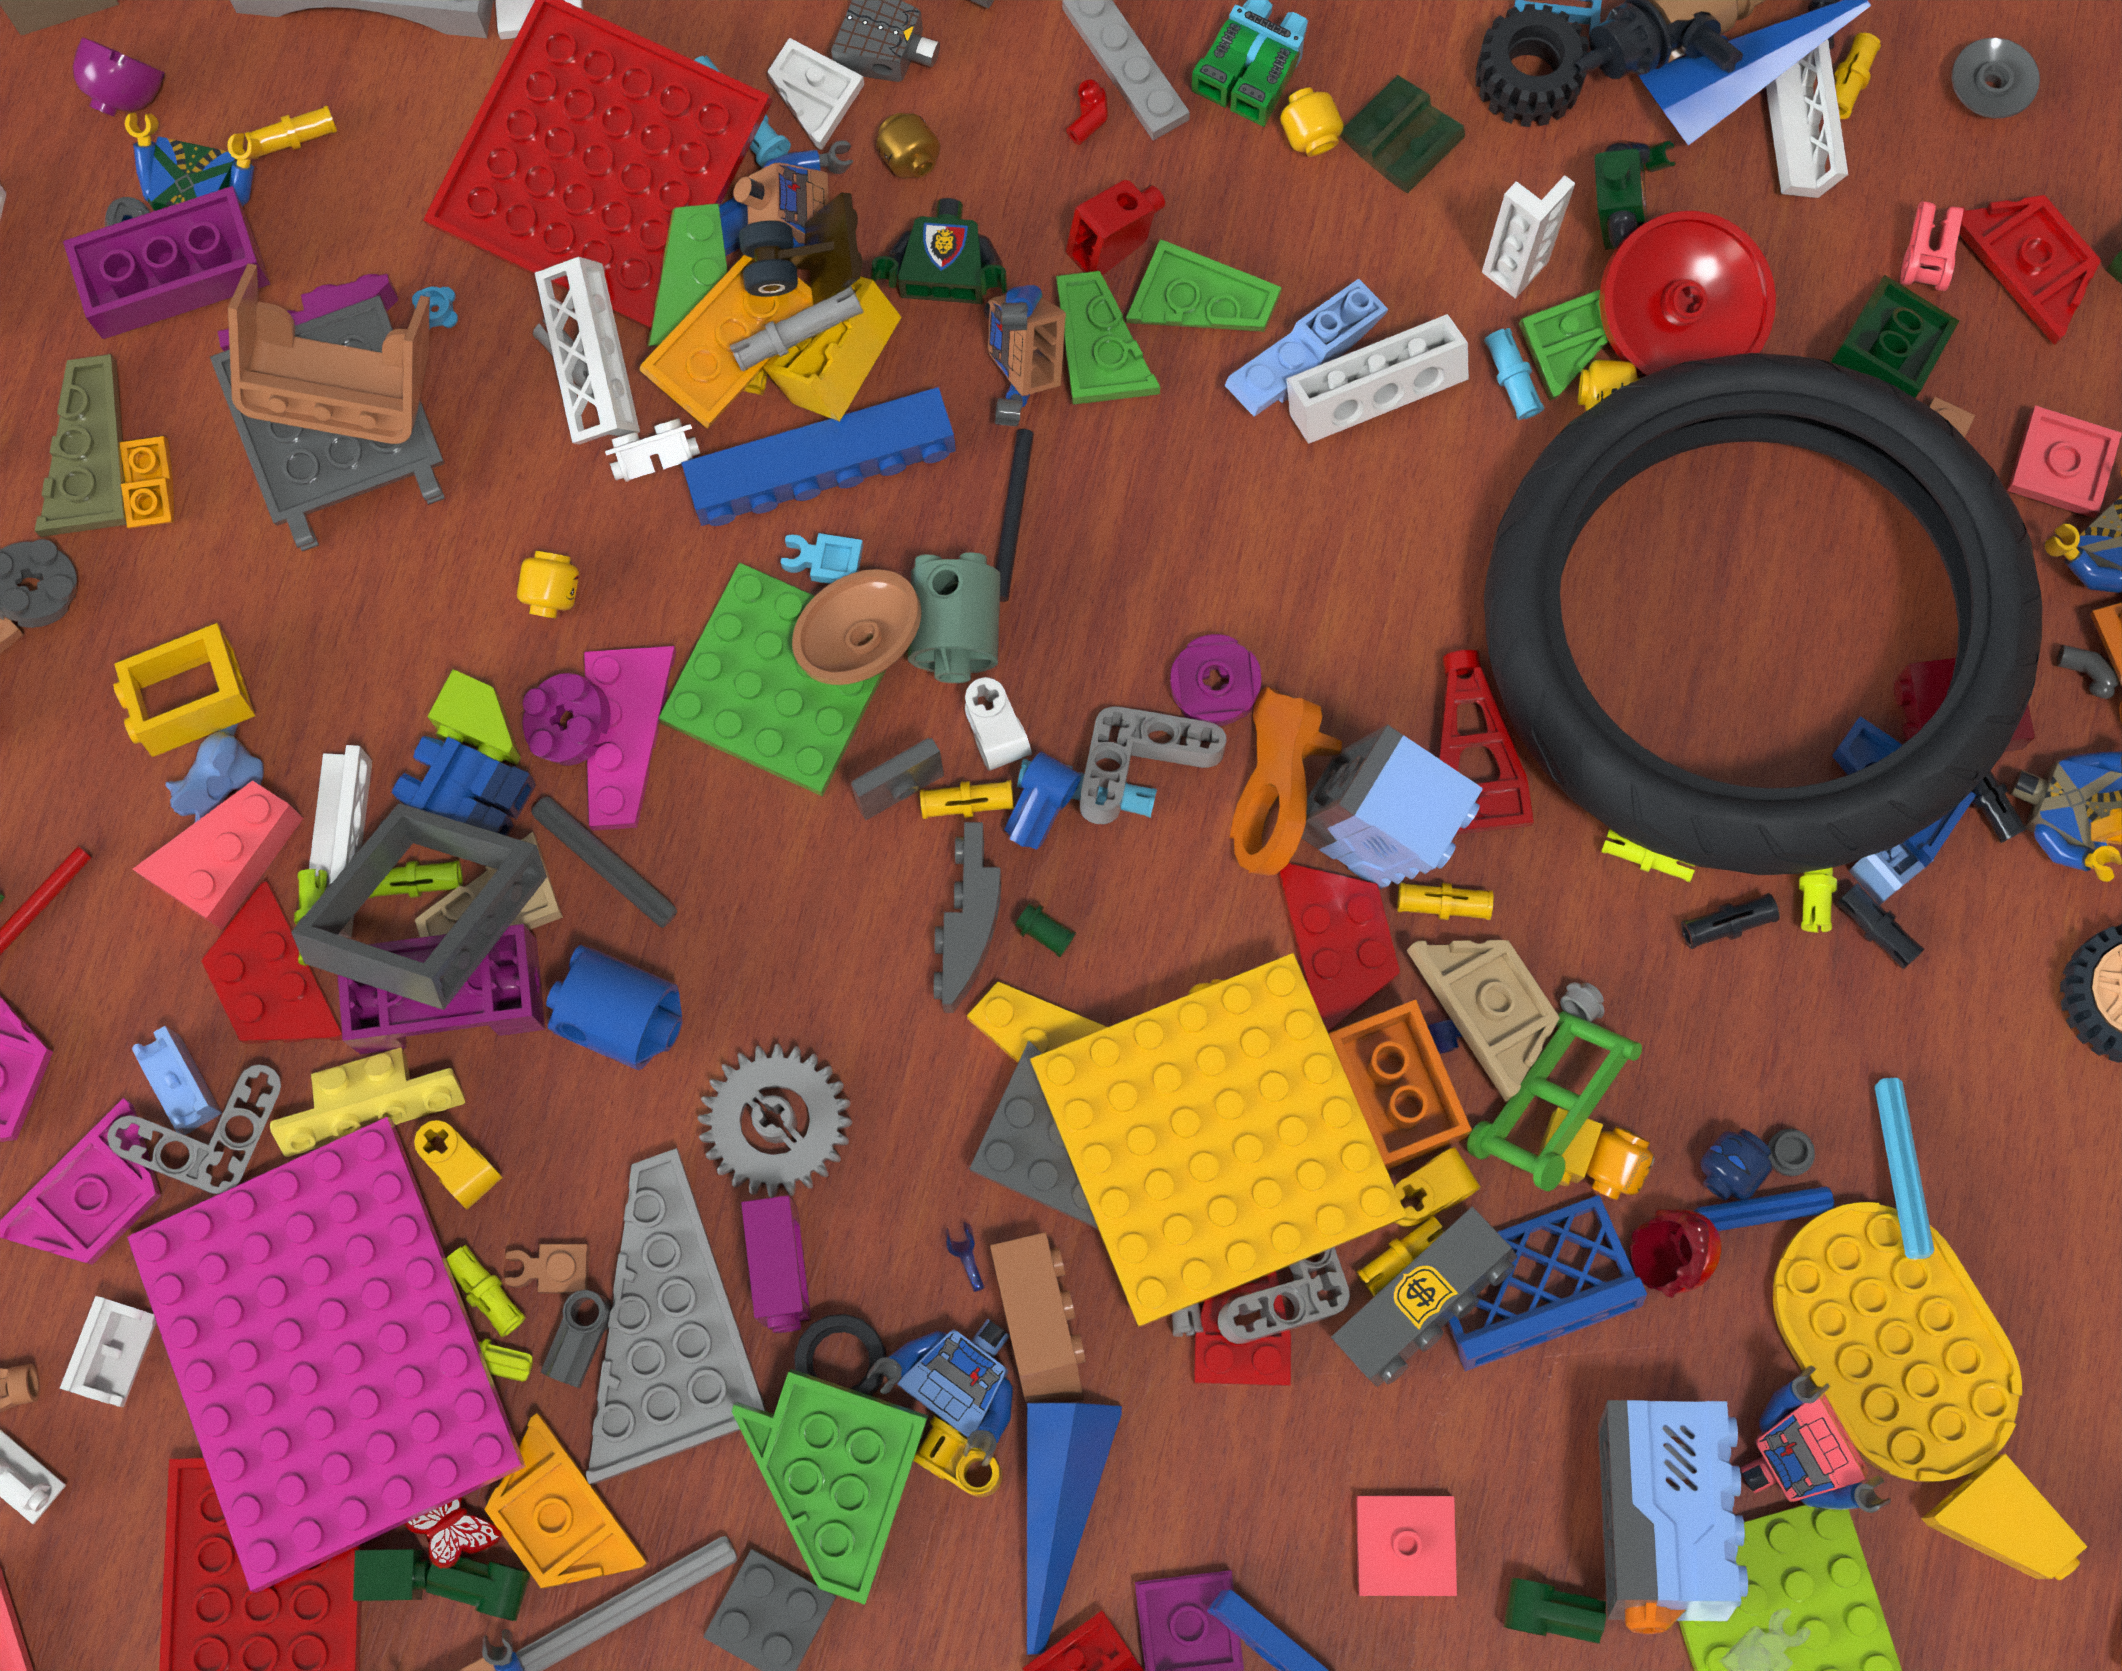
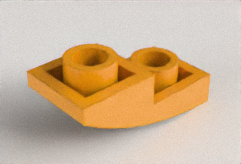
M160 436L119 442L125 483L121 484L127 528L132 529L174 523V490L168 438Z

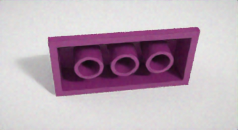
M233 186L63 241L85 317L102 339L233 297L247 264L257 265L258 288L270 285L259 246Z

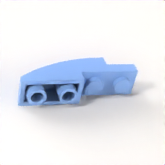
M1357 279L1297 321L1290 334L1228 376L1225 387L1255 417L1277 400L1283 403L1288 399L1286 378L1341 357L1387 313L1388 308L1360 279Z

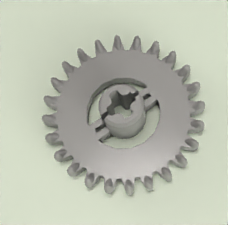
M777 1043L774 1046L772 1057L767 1058L762 1047L758 1045L755 1048L754 1062H750L740 1052L737 1055L740 1065L739 1070L736 1071L727 1064H722V1070L728 1079L726 1082L715 1079L709 1080L710 1085L718 1095L717 1097H701L702 1103L713 1111L712 1113L697 1117L700 1123L712 1127L711 1130L700 1134L699 1139L704 1143L716 1144L706 1153L708 1160L724 1158L717 1168L719 1175H725L735 1170L732 1179L733 1187H739L749 1179V1192L751 1195L757 1194L762 1185L766 1184L768 1195L771 1198L776 1196L779 1185H784L788 1194L793 1196L796 1190V1181L800 1180L808 1189H811L813 1187L811 1173L816 1172L823 1177H828L829 1172L824 1165V1161H841L840 1155L833 1147L834 1145L849 1144V1139L840 1134L838 1130L849 1127L853 1123L850 1118L839 1115L840 1112L850 1106L851 1102L849 1099H835L844 1088V1084L842 1081L827 1084L833 1069L831 1066H826L824 1069L816 1072L818 1064L816 1054H812L804 1063H801V1050L798 1046L793 1048L788 1058H784L783 1049ZM778 1087L791 1090L800 1096L808 1107L810 1118L806 1136L803 1138L796 1131L798 1124L797 1116L788 1101L775 1095L764 1097L760 1092ZM756 1099L768 1111H772L775 1114L781 1113L783 1125L796 1139L795 1143L787 1137L780 1127L777 1128L773 1124L767 1126L766 1114L760 1105L754 1102ZM747 1104L753 1109L751 1114L752 1124L761 1138L775 1144L784 1142L791 1149L790 1151L771 1155L759 1152L749 1145L743 1135L741 1123L744 1108Z

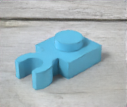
M818 533L816 545H811L798 535H787L785 538L787 547L796 548L801 551L800 555L795 559L781 558L782 569L787 572L797 573L805 568H811V581L828 584L849 574L859 572L863 552L862 540Z

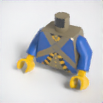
M2121 495L2080 535L2078 530L2071 524H2063L2055 528L2056 535L2063 540V543L2055 536L2045 542L2047 553L2056 557L2064 555L2066 557L2064 563L2090 590L2122 592Z
M2122 751L2093 752L2067 756L2063 760H2057L2050 766L2043 778L2021 769L2013 781L2010 795L2033 804L2025 825L2029 831L2034 833L2035 840L2052 862L2083 871H2089L2094 868L2098 879L2103 882L2111 881L2115 877L2113 870L2103 865L2107 862L2122 865V858L2116 848L2108 846L2109 843L2091 841V822L2110 816V810L2122 808Z

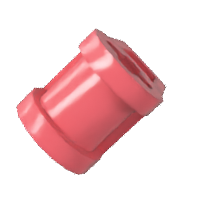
M1921 201L1918 204L1910 243L1903 259L1900 283L1904 285H1911L1913 282L1935 285L1936 290L1945 292L1950 285L1954 271L1955 251L1964 208L1951 206L1946 209L1943 220L1939 222L1941 230L1937 247L1933 251L1929 247L1931 230L1935 227L1933 220L1936 205L1931 202ZM1920 266L1934 268L1935 270L1924 269Z

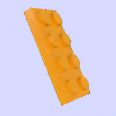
M746 255L742 256L640 366V371L707 429L772 359V357L767 358L742 371L730 345L736 344L766 329L765 324L774 321L776 324L813 306L812 289L799 277L797 287L787 294L771 297L749 294L744 287L743 271L748 265L755 262V258Z

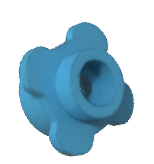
M427 287L413 295L412 303L415 309L420 296L430 297L429 330L436 326L452 328L458 322V315L453 311V301L456 295L451 288ZM438 306L439 310L437 312H432V307Z

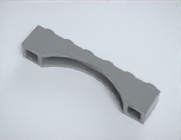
M230 0L236 13L280 17L290 12L309 8H355L401 17L428 26L444 34L487 38L494 0Z

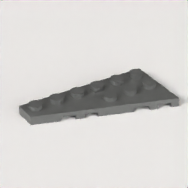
M1028 1041L969 1170L1098 1229L1030 1062L1031 1058L1043 1053Z

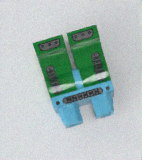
M1247 0L1243 7L1235 4L1229 14V19L1222 26L1204 59L1201 58L1192 72V92L1224 108L1227 107L1231 100L1230 111L1265 127L1295 68L1302 59L1308 20L1297 13L1288 12L1279 26L1268 20L1273 8V4L1269 0ZM1208 84L1220 89V91L1212 89ZM1246 103H1248V104H1250V105H1252V106H1254V107H1256V108H1258V109H1253V108L1249 107Z

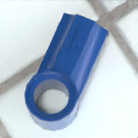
M1039 752L1030 763L1022 778L1021 787L1024 790L1004 829L1010 836L1009 839L1022 847H1031L1036 850L1040 848L1059 811L1073 797L1082 775L1045 752Z

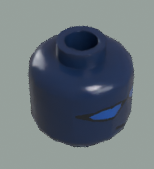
M1741 1129L1739 1132L1725 1131L1700 1160L1702 1171L1707 1176L1703 1184L1722 1200L1726 1201L1729 1196L1746 1200L1754 1194L1771 1173L1772 1163L1768 1157L1771 1154V1150L1760 1138L1746 1129Z

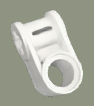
M986 677L972 682L966 690L965 713L987 769L991 771L1031 755L1032 751L1025 730L1018 717H1016L1002 685L998 681ZM984 696L988 702L993 701V709L986 710L983 704L978 705V698Z

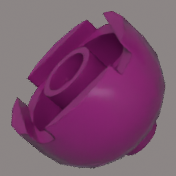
M85 37L81 38L72 65L74 80L79 90L92 98L89 106L115 117L117 109L127 112L144 109L155 98L165 74L150 65Z

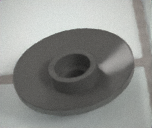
M1984 38L1969 44L1958 55L1952 69V84L1959 100L1971 111L1988 118H2008L2019 114L2032 103L2039 89L2040 75L2033 57L2017 43L2002 38ZM1986 82H1993L1997 88L1988 86Z

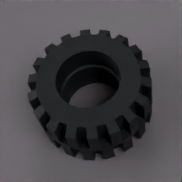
M1525 4L1524 10L1521 12L1517 7L1507 10L1506 18L1499 15L1493 21L1492 28H1488L1484 35L1476 66V87H1481L1479 96L1482 102L1490 101L1489 110L1494 115L1502 112L1505 114L1503 121L1512 124L1514 119L1521 120V126L1530 127L1532 121H1538L1539 126L1549 124L1551 116L1559 120L1565 116L1567 108L1570 110L1573 108L1578 95L1581 93L1587 72L1583 74L1578 73L1574 65L1577 60L1589 53L1587 52L1589 42L1587 36L1580 37L1582 27L1577 21L1570 24L1568 22L1570 15L1564 11L1557 15L1552 12V6L1544 5L1542 10L1535 9V4ZM1523 55L1536 56L1546 61L1554 72L1545 76H1530L1519 71L1511 60Z

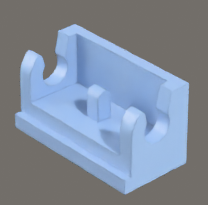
M163 1026L153 1032L156 1041L146 1046L135 1044L132 1047V1051L175 1131L186 1135L222 1114V1111L181 1036L168 1027Z

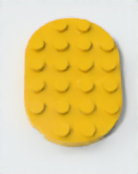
M1873 1202L1842 1205L1824 1212L1806 1223L1792 1237L1779 1259L1773 1282V1306L1780 1333L1802 1371L1811 1365L1816 1368L1809 1376L1810 1381L1817 1387H1823L1826 1383L1829 1384L1830 1388L1825 1394L1859 1454L1866 1462L1889 1475L1917 1482H1938L1967 1475L1981 1468L1995 1457L2004 1447L2016 1424L2014 1421L2018 1410L2019 1396H2022V1379L2014 1349L1958 1257L1937 1230L1930 1225L1934 1253L1926 1259L1912 1260L1905 1255L1897 1209Z

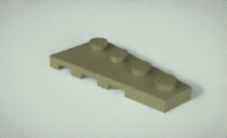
M111 354L67 360L57 414L60 416L56 436H52L49 452L52 455L48 478H44L41 494L44 498L41 516H37L35 532L40 537L127 525L121 484L125 483L119 443L123 442L116 360Z

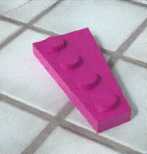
M675 646L584 652L585 678L605 693L611 713L607 734L601 732L599 740L595 743V746L599 748L587 759L589 827L592 831L638 827L650 773L653 748L656 747L659 733L658 718L666 702L669 688L668 680L677 651Z

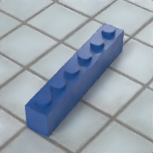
M939 387L845 414L840 422L834 419L824 420L681 463L701 526L707 524L722 526L732 522L735 516L751 511L756 514L769 512L775 509L778 503L792 499L797 501L810 500L817 497L821 491L836 486L839 488H851L863 482L864 478L880 473L883 476L895 475L905 470L907 465L921 461L925 463L939 462L948 457L949 453L955 452L956 448L954 433Z

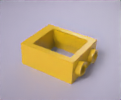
M218 623L114 664L119 678V682L113 684L120 704L124 709H128L130 717L124 719L128 735L134 744L141 742L152 757L255 717L234 648ZM211 662L219 692L149 719L140 689Z

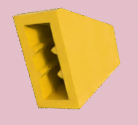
M2006 1454L1996 1455L1988 1463L1975 1470L1921 1518L1927 1526L2035 1579H2052L2055 1577L2057 1580L2065 1578L2079 1566L2080 1561L2077 1556L2087 1548L2086 1544Z

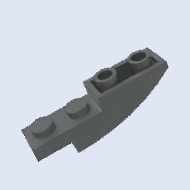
M964 822V837L956 836L955 864H964L963 881H955L954 908L963 909V912H944V926H935V954H943V972H934V999H942L944 1013H954L970 991L989 952L997 924L1002 875L1001 868L984 867L983 822Z

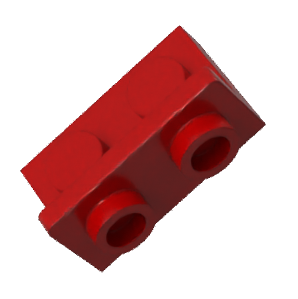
M1102 1610L1022 1668L1023 1671H1143Z

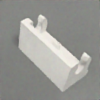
M95 1296L60 1389L124 1408L156 1325L154 1314Z

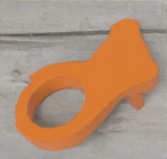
M1267 686L1260 691L1253 709V721L1257 730L1258 763L1237 803L1229 838L1234 839V852L1239 865L1249 870L1248 873L1276 875L1288 864L1297 850L1306 824L1307 786L1302 761L1307 756H1332L1342 753V741L1318 731L1322 721L1320 706L1303 698H1292L1282 695L1278 690ZM1279 796L1280 808L1277 823L1272 836L1262 849L1264 822L1270 807Z

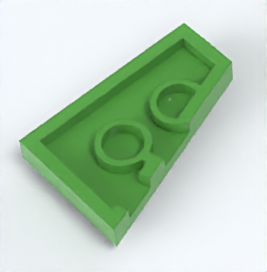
M719 204L676 207L672 210L663 257V269L659 290L656 295L654 317L647 347L659 346L728 272Z
M1160 239L1128 312L1126 322L1265 332L1281 295L1282 287Z
M1094 271L1056 276L1059 306L1066 313L1064 343L1073 405L1160 394L1161 387L1154 374H1151L1137 341L1133 339L1123 320V314L1101 272Z

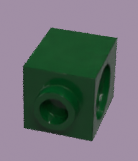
M355 1550L353 1601L422 1600L423 1590H426L427 1576L431 1567L430 1561L424 1560V1550Z

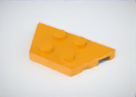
M536 1413L527 1424L529 1427L519 1445V1450L526 1467L503 1477L500 1485L492 1493L484 1510L502 1532L504 1538L540 1588H549L635 1570L649 1564L595 1488L588 1483L587 1477L541 1414Z

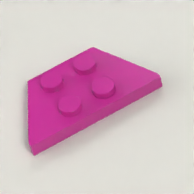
M1 996L0 1142L17 1140L53 1051Z
M123 1098L0 1220V1238L93 1265L161 1196L154 1170L119 1157L113 1153L108 1144L109 1128L116 1120L130 1115L137 1117L134 1105L130 1101ZM130 1124L127 1130L120 1128L117 1130L115 1136L122 1140L121 1149L129 1151L132 1145H138L147 1149L144 1138L138 1135L139 1126ZM146 1150V1152L141 1156V1158L147 1161H151L148 1151Z

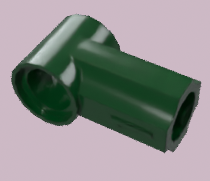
M460 1556L457 1563L450 1568H439L433 1563L431 1564L427 1576L426 1592L476 1606L475 1611L487 1615L517 1621L531 1574L528 1571L491 1561L488 1565Z
M1511 1578L1503 1627L1541 1636H1547V1633L1600 1644L1607 1615L1606 1601L1574 1593L1569 1594L1555 1591L1554 1586Z

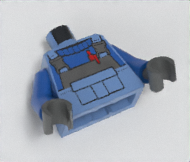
M989 1319L984 1322L971 1341L955 1329L948 1334L937 1330L911 1340L891 1356L877 1360L867 1374L868 1379L875 1373H881L886 1376L888 1382L880 1390L882 1394L889 1393L900 1379L898 1382L900 1388L968 1438L963 1451L965 1457L968 1456L972 1448H980L985 1452L986 1455L982 1462L983 1466H988L991 1462L997 1443L1011 1420L1013 1386L1006 1378L1009 1372L1007 1368L993 1359L1010 1335Z

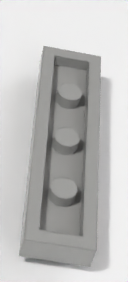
M1112 0L1062 1L1063 11L1153 141L1189 121V110Z

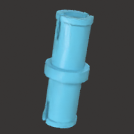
M1500 329L1488 335L1484 342L1488 346L1498 369L1497 381L1500 386H1505L1516 411L1517 419H1528L1542 412L1545 407L1541 403L1530 378L1532 373L1531 366L1528 362L1523 361L1512 336L1511 329Z

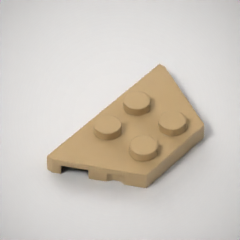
M1471 940L1452 941L1449 945H1427L1426 941L1413 943L1407 949L1408 954L1505 1102L1510 1100L1519 1092L1521 1082L1529 1068L1537 1060L1542 1051L1544 1041L1551 1035L1560 1017L1509 940H1487L1482 944L1474 943Z

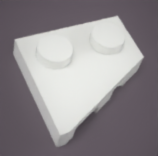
M791 38L788 39L767 71L771 84L814 145L821 150L864 86V79L860 74Z

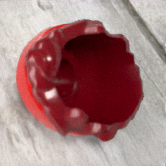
M1686 1209L1657 1210L1654 1218L1641 1224L1632 1232L1633 1243L1629 1247L1631 1267L1636 1278L1640 1277L1642 1283L1649 1289L1663 1292L1668 1298H1673L1675 1294L1693 1291L1703 1285L1714 1273L1721 1256V1240L1714 1224L1706 1216Z

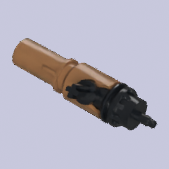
M1626 0L1623 4L1614 7L1610 11L1605 22L1591 30L1589 37L1591 52L1575 62V70L1583 74L1588 70L1592 71L1599 67L1611 79H1620L1630 73L1637 75L1647 74L1687 54L1690 58L1705 56L1720 69L1730 73L1735 70L1736 63L1742 60L1743 53L1720 35L1733 28L1736 20L1745 19L1753 12L1754 7L1767 0Z

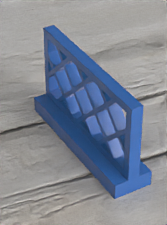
M1597 1195L1498 1231L1497 1233L1512 1247L1518 1258L1512 1262L1515 1267L1511 1274L1502 1281L1503 1284L1494 1305L1482 1299H1479L1476 1307L1490 1312L1485 1326L1464 1334L1459 1319L1456 1316L1448 1322V1325L1459 1350L1458 1356L1466 1372L1640 1308L1644 1304L1647 1292L1640 1277L1636 1278L1601 1197ZM1591 1211L1594 1212L1601 1227L1595 1242L1569 1232L1574 1217ZM1567 1220L1564 1229L1555 1226V1224ZM1542 1229L1560 1237L1551 1258L1525 1248L1531 1233ZM1523 1236L1520 1245L1511 1242V1240ZM1603 1236H1605L1609 1248L1600 1245ZM1565 1240L1591 1250L1583 1272L1556 1261ZM1596 1253L1616 1261L1622 1277L1604 1282L1588 1275ZM1521 1256L1547 1266L1538 1288L1512 1277ZM1552 1269L1579 1280L1573 1295L1561 1299L1543 1291ZM1584 1283L1593 1286V1288L1580 1292ZM1508 1285L1534 1296L1529 1311L1516 1315L1499 1307ZM1539 1299L1549 1303L1536 1308ZM1495 1315L1505 1319L1492 1324Z

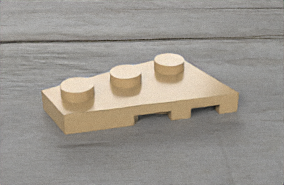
M533 832L521 841L537 845L547 878L510 924V926L524 924L528 930L563 918L537 838ZM486 866L487 871L466 887H457L415 919V923L420 937L447 934L496 873L497 869Z

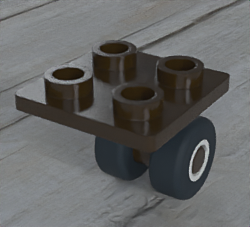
M841 192L805 223L807 246L793 248L792 228L784 222L760 221L743 227L739 232L741 252L748 257L755 258V262L748 265L743 271L745 290L749 294L761 297L787 294L798 285L797 269H806L810 271L813 305L846 290L859 280L863 261L857 248L856 229L858 217L856 210L853 209L851 193Z

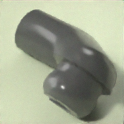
M2067 645L2061 646L2056 661L2058 667L2083 672L2091 677L2093 681L2089 686V690L2092 695L2104 699L2114 696L2115 686H2119L2120 681L2114 668L2101 654Z

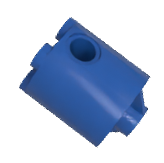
M579 945L570 959V971L565 981H556L547 997L546 1006L554 1009L548 1023V1029L560 1037L633 1069H643L653 1056L663 1051L668 1052L679 1035L682 1026V1012L677 984L594 948Z

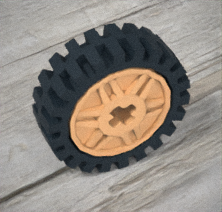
M2122 924L2097 933L2081 945L2071 956V961L2066 964L2063 971L2066 977L2060 982V992L2065 993V997L2060 1001L2062 1011H2069L2070 1017L2066 1021L2070 1029L2076 1027L2080 1033L2076 1037L2082 1044L2091 1043L2093 1045L2091 1051L2099 1056L2107 1054L2109 1055L2108 1060L2117 1063L2122 1062Z

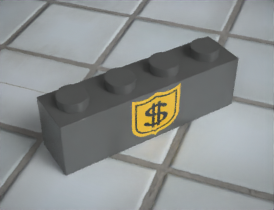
M1472 1206L1331 1338L1376 1387L1380 1386L1383 1382L1387 1385L1391 1384L1406 1371L1408 1364L1405 1361L1419 1348L1422 1352L1427 1351L1440 1340L1444 1334L1441 1328L1454 1316L1458 1319L1464 1317L1479 1302L1477 1295L1487 1285L1491 1283L1493 1286H1496L1504 1281L1513 1271L1515 1266L1512 1262L1518 1257L1512 1247Z

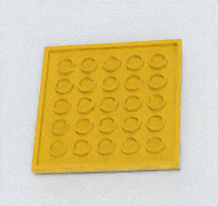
M1294 953L1030 1059L1138 1328L1407 1217Z

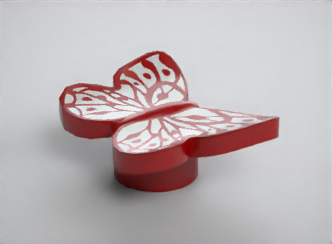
M461 1497L404 1524L410 1531L426 1535L429 1543V1557L432 1563L439 1568H450L455 1565L462 1551L477 1553L495 1545L502 1538V1532L493 1524L476 1516L467 1515V1509L461 1507Z

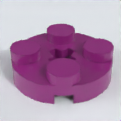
M1211 634L1198 637L1187 645V648L1180 653L1172 665L1170 677L1171 693L1185 718L1211 722L1218 726L1228 725L1238 721L1240 718L1246 717L1251 712L1259 696L1261 669L1258 660L1251 651L1248 652L1245 647L1238 644V640L1230 636ZM1219 670L1220 677L1228 678L1229 683L1223 684L1221 690H1212L1211 686L1205 685L1203 679L1209 678L1210 671Z
M571 673L555 675L545 680L538 688L529 690L523 699V708L525 710L523 716L524 736L530 751L540 758L562 766L579 764L590 758L599 748L595 746V743L599 740L601 732L607 734L611 718L608 699L598 686L592 684L584 677ZM568 711L573 713V718L567 721V728L564 730L563 726H560V719L563 713Z

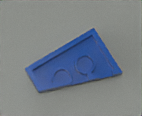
M1860 716L1832 754V757L1847 775H1850L1875 764L1896 751L1902 744ZM1970 792L1964 800L1941 819L1904 842L1925 868L1934 859L1975 798L1976 794Z

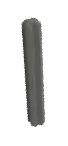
M545 796L535 804L531 812L536 820L659 927H665L674 919L677 909L670 901L555 801Z

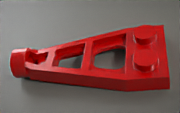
M1459 650L1443 656L1446 689L1438 759L1458 771L1459 759L1463 750L1466 748L1486 747L1492 752L1500 771L1497 781L1476 783L1483 788L1475 801L1480 805L1479 810L1471 823L1465 829L1460 827L1455 835L1532 826L1534 819L1528 779L1481 669L1479 652L1477 650ZM1470 675H1471V677L1468 678V679H1461V678H1459V677H1466V676H1470ZM1478 703L1483 710L1487 732L1464 736L1459 735L1457 731L1458 706Z
M1276 1271L1259 1278L1256 1283H1246L1204 1301L1200 1314L1204 1332H1196L1194 1384L1291 1386L1290 1330L1248 1343L1235 1344L1228 1341L1218 1327L1219 1312L1232 1295L1237 1293L1252 1294L1279 1286ZM1277 1295L1273 1304L1274 1311L1277 1316L1287 1321L1282 1295Z

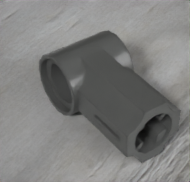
M581 1290L568 1297L563 1307V1319L540 1373L560 1382L581 1388L602 1335L609 1328V1315L613 1305L606 1296L589 1290ZM592 1299L598 1305L599 1315L594 1323L584 1326L579 1320V1308L582 1303Z

